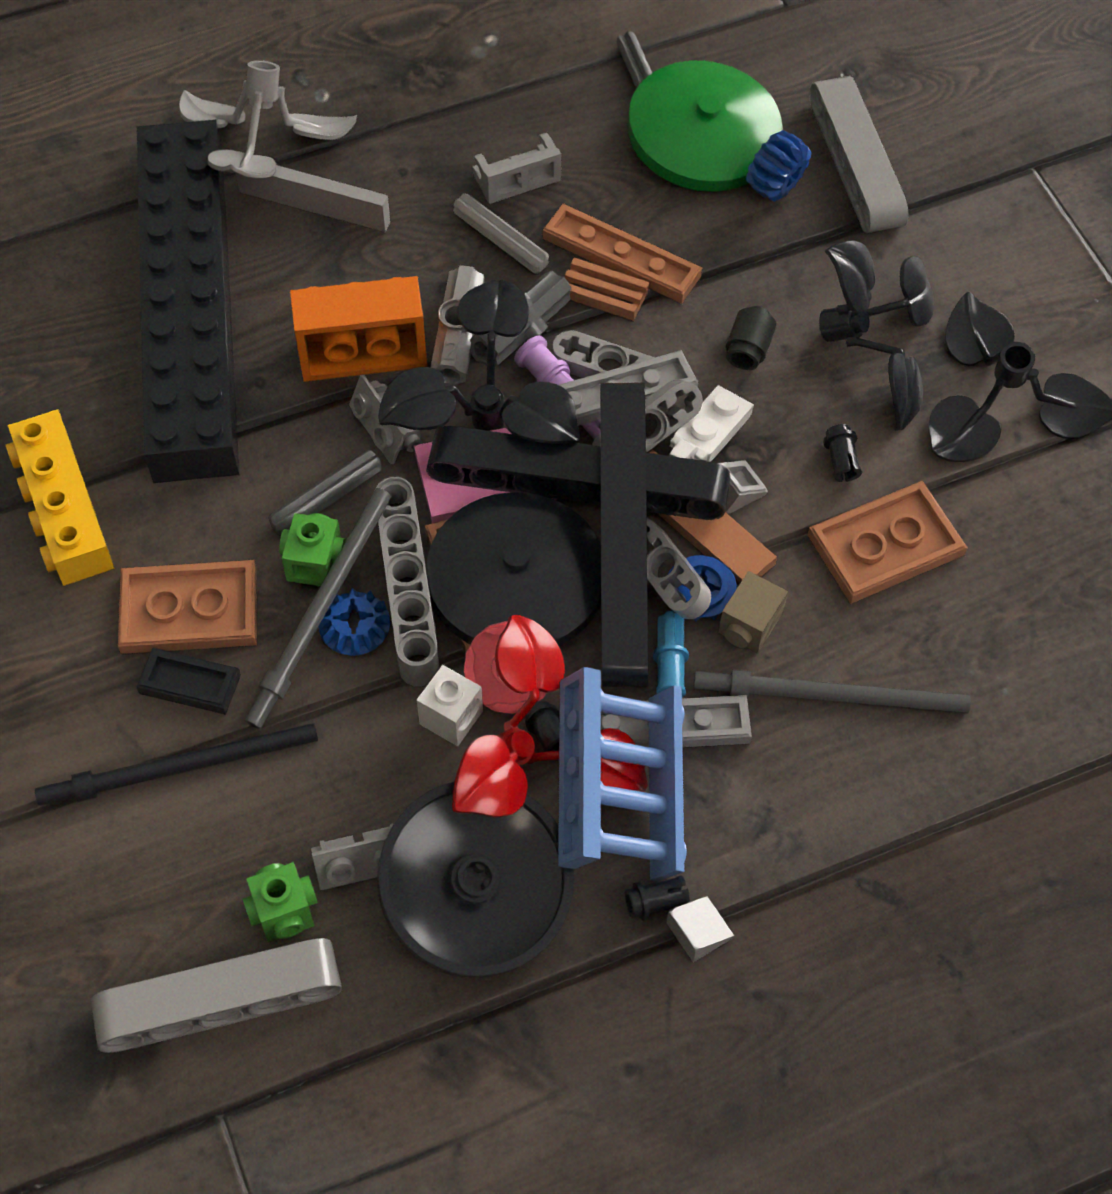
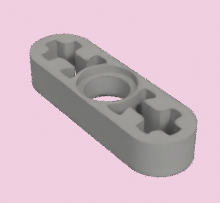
M578 331L562 332L553 341V355L558 360L566 361L569 365L570 374L580 378L606 372L598 365L604 359H615L623 367L655 358ZM571 348L578 350L574 351L571 354V356L565 354V352H569ZM590 354H592L591 363H587L586 360H589Z
M673 380L645 399V414L652 413L657 420L655 432L646 437V453L699 413L703 398L701 391L696 385L683 380ZM677 391L685 394L688 393V396L684 399L686 404L684 409L675 406L664 413L657 408L658 404L667 409L677 402V396L675 395ZM601 433L597 435L592 445L601 446Z
M647 518V539L655 547L651 552L647 550L648 581L667 606L682 618L695 619L701 616L708 609L711 602L709 587L665 531ZM673 558L675 560L673 570L667 576L659 578L658 569L665 560ZM682 584L690 590L692 598L688 602H686V598L681 591L677 589Z

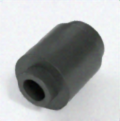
M751 306L738 311L725 346L727 351L726 358L733 366L743 370H754L758 367L759 363L765 360L777 327L776 320L768 310L759 306Z

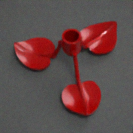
M521 615L509 617L507 626L500 635L496 645L495 664L499 677L505 685L517 693L529 692V698L514 717L504 723V732L498 735L479 737L467 747L455 778L452 800L453 812L474 813L489 817L511 815L518 811L526 800L528 781L521 765L526 763L532 764L537 761L559 760V751L534 752L535 743L532 736L518 728V724L538 702L540 691L551 693L560 688V680L564 678L565 671L563 655L554 638L540 624ZM614 728L601 730L603 739L636 745L634 740L621 730ZM601 758V781L603 785L646 792L648 783L645 766Z

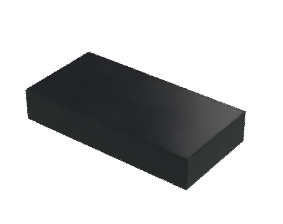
M152 648L137 684V690L141 695L226 715L241 674L239 668Z

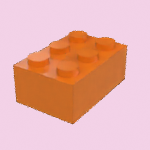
M418 276L394 277L386 280L350 282L342 285L312 286L305 289L290 290L294 332L303 382L427 367L424 319Z

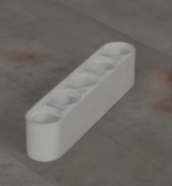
M846 76L813 82L810 87V100L813 112L863 231L871 233L905 226L908 222L906 198L853 77Z
M389 477L378 483L376 488L383 489L392 496L378 520L398 668L401 678L407 684L422 687L428 685L439 670V657L413 487L406 479ZM395 503H400V504H402V505L397 506V507H391V506H389V505L395 504ZM399 540H407V541H408L407 543H404V544H395V543H394V542L399 541ZM405 577L414 578V580L410 582L399 581L400 579ZM409 616L421 617L419 620L413 622H407L404 620L406 617ZM415 655H424L427 657L425 660L420 662H413L411 660H408L409 658Z
M324 938L306 940L99 992L91 998L97 1048L99 1051L107 1053L125 1051L330 999L338 995L342 990L333 944L329 939Z

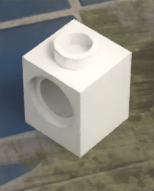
M442 665L417 699L419 724L452 744L459 746L483 712L482 687Z

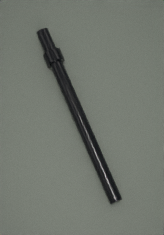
M312 723L97 774H92L91 770L72 774L71 780L35 788L38 806H43L76 798L77 802L97 798V793L316 742L318 741L315 724Z

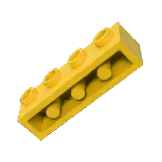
M57 409L8 425L13 442L5 444L13 468L22 467L24 476L16 479L25 503L30 501L34 503L36 510L28 512L36 537L45 536L47 545L39 548L48 573L57 570L61 582L65 586L115 569L59 410Z

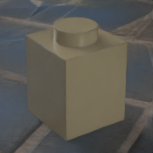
M748 571L722 611L719 633L724 635L734 646L739 648L747 647L759 653L784 612L788 591Z

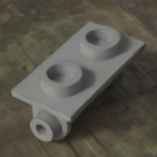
M360 375L349 406L355 417L360 420L372 437L376 447L382 451L390 464H394L400 450L406 449L408 452H413L414 445L422 444L420 440L421 433L419 430H411L395 425H380L378 418L380 403L388 387L384 383L380 384L379 381L369 382L365 375Z
M390 824V827L362 833L364 841L354 843L353 835L326 842L321 840L319 841L320 846L311 848L320 891L376 878L381 850L394 824Z

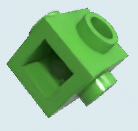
M294 513L290 530H283L279 545V553L282 555V563L287 581L321 586L346 542V538H342L340 535L337 519H331L319 513H312L310 515Z
M294 862L286 865L281 863L270 864L261 868L255 876L246 878L251 896L242 899L251 926L261 924L268 943L277 939L295 936L303 930L314 926L309 906L318 903L309 875L299 878Z

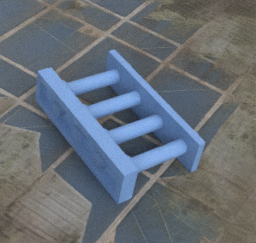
M583 667L560 680L558 867L577 869L599 860L600 852L649 859L651 881L658 882L684 872L687 848L684 842L682 724L685 711L682 705V687L673 685L648 698L649 702L603 693L601 689V670ZM601 712L649 721V747L603 739L601 734ZM601 758L649 766V793L603 785L601 781ZM601 805L649 812L650 840L604 833L600 828Z

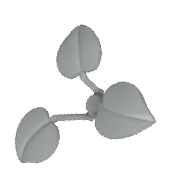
M251 61L248 63L247 80L243 82V91L236 107L200 99L186 90L183 91L179 104L180 115L186 122L216 120L218 128L227 126L228 123L239 124L245 121L243 109L249 98V105L253 109L246 153L234 150L213 151L208 155V165L222 172L237 173L250 178H267L276 171V162L273 158L253 155L260 108H272L273 102L277 100L283 123L287 126H293L294 133L325 140L338 139L346 135L355 125L357 115L350 117H324L307 114H289L284 98L285 87L279 86L280 66L267 61Z

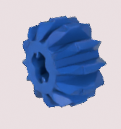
M785 130L771 135L766 143L762 144L758 153L754 154L755 158L748 166L749 172L747 173L746 181L753 186L757 193L775 202L787 196L789 191L795 188L799 179L803 177L804 170L809 166L811 150L793 133L789 134Z

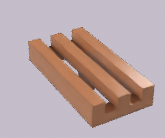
M573 258L571 269H568L565 274V278L572 288L570 290L572 301L632 321L635 320L649 291V282L577 258ZM574 284L596 290V292L575 286ZM611 296L632 302V304L611 298Z

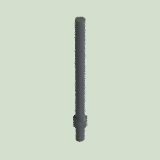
M375 489L273 671L267 670L258 687L261 689V692L244 720L251 726L261 729L277 699L283 700L292 683L289 681L291 674L392 497L385 490Z
M732 670L731 674L695 671L694 689L729 692L730 696L747 695V698H749V694L959 713H969L971 705L970 695L760 677L751 676V671Z

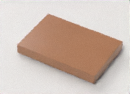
M923 481L811 526L808 531L809 539L850 604L965 555L967 546Z
M255 560L121 568L118 648L121 654L151 652L152 648L175 651L257 645V581Z

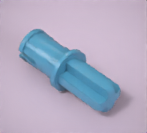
M666 611L657 620V648L653 651V659L657 663L658 686L656 693L658 694L675 685L682 687L683 698L686 695L684 684L685 663L689 659V652L684 648V618L673 611Z

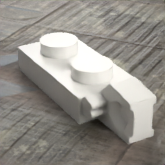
M718 385L702 402L699 413L675 432L670 442V447L673 449L669 456L711 462L750 418L754 404Z

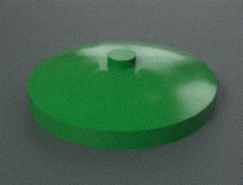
M693 60L664 66L651 73L639 84L631 99L627 117V130L632 147L638 157L660 177L676 185L693 190L725 191L748 184L746 181L747 173L749 172L748 166L753 162L754 154L758 153L762 144L766 143L771 135L782 131V120L775 101L768 91L755 79L738 69L721 63Z

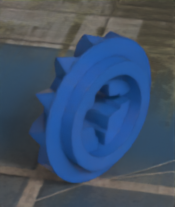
M704 555L687 557V561L698 575L705 577L704 582L711 591V602L708 609L694 620L696 622L700 618L707 617L715 620L722 613L737 589L735 576L723 562L716 558ZM682 584L677 588L686 598V602L692 598L690 590Z
M352 587L349 593L336 595L318 627L319 633L324 643L337 653L350 656L366 654L381 645L387 637L390 629L389 612L385 602L377 599L371 590L367 593L357 592ZM354 609L358 612L359 618L363 619L358 622L356 634H352V629L349 628L348 622L345 621L349 619V613H352Z

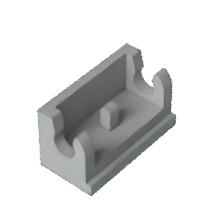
M548 133L539 135L542 144L537 145V149L520 155H514L489 165L482 154L473 156L477 165L472 166V172L489 204L561 181V152L556 148Z

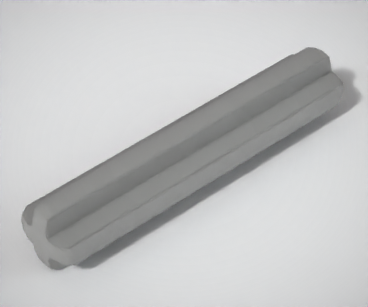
M464 193L454 201V213L530 271L539 274L548 266V253L472 196Z

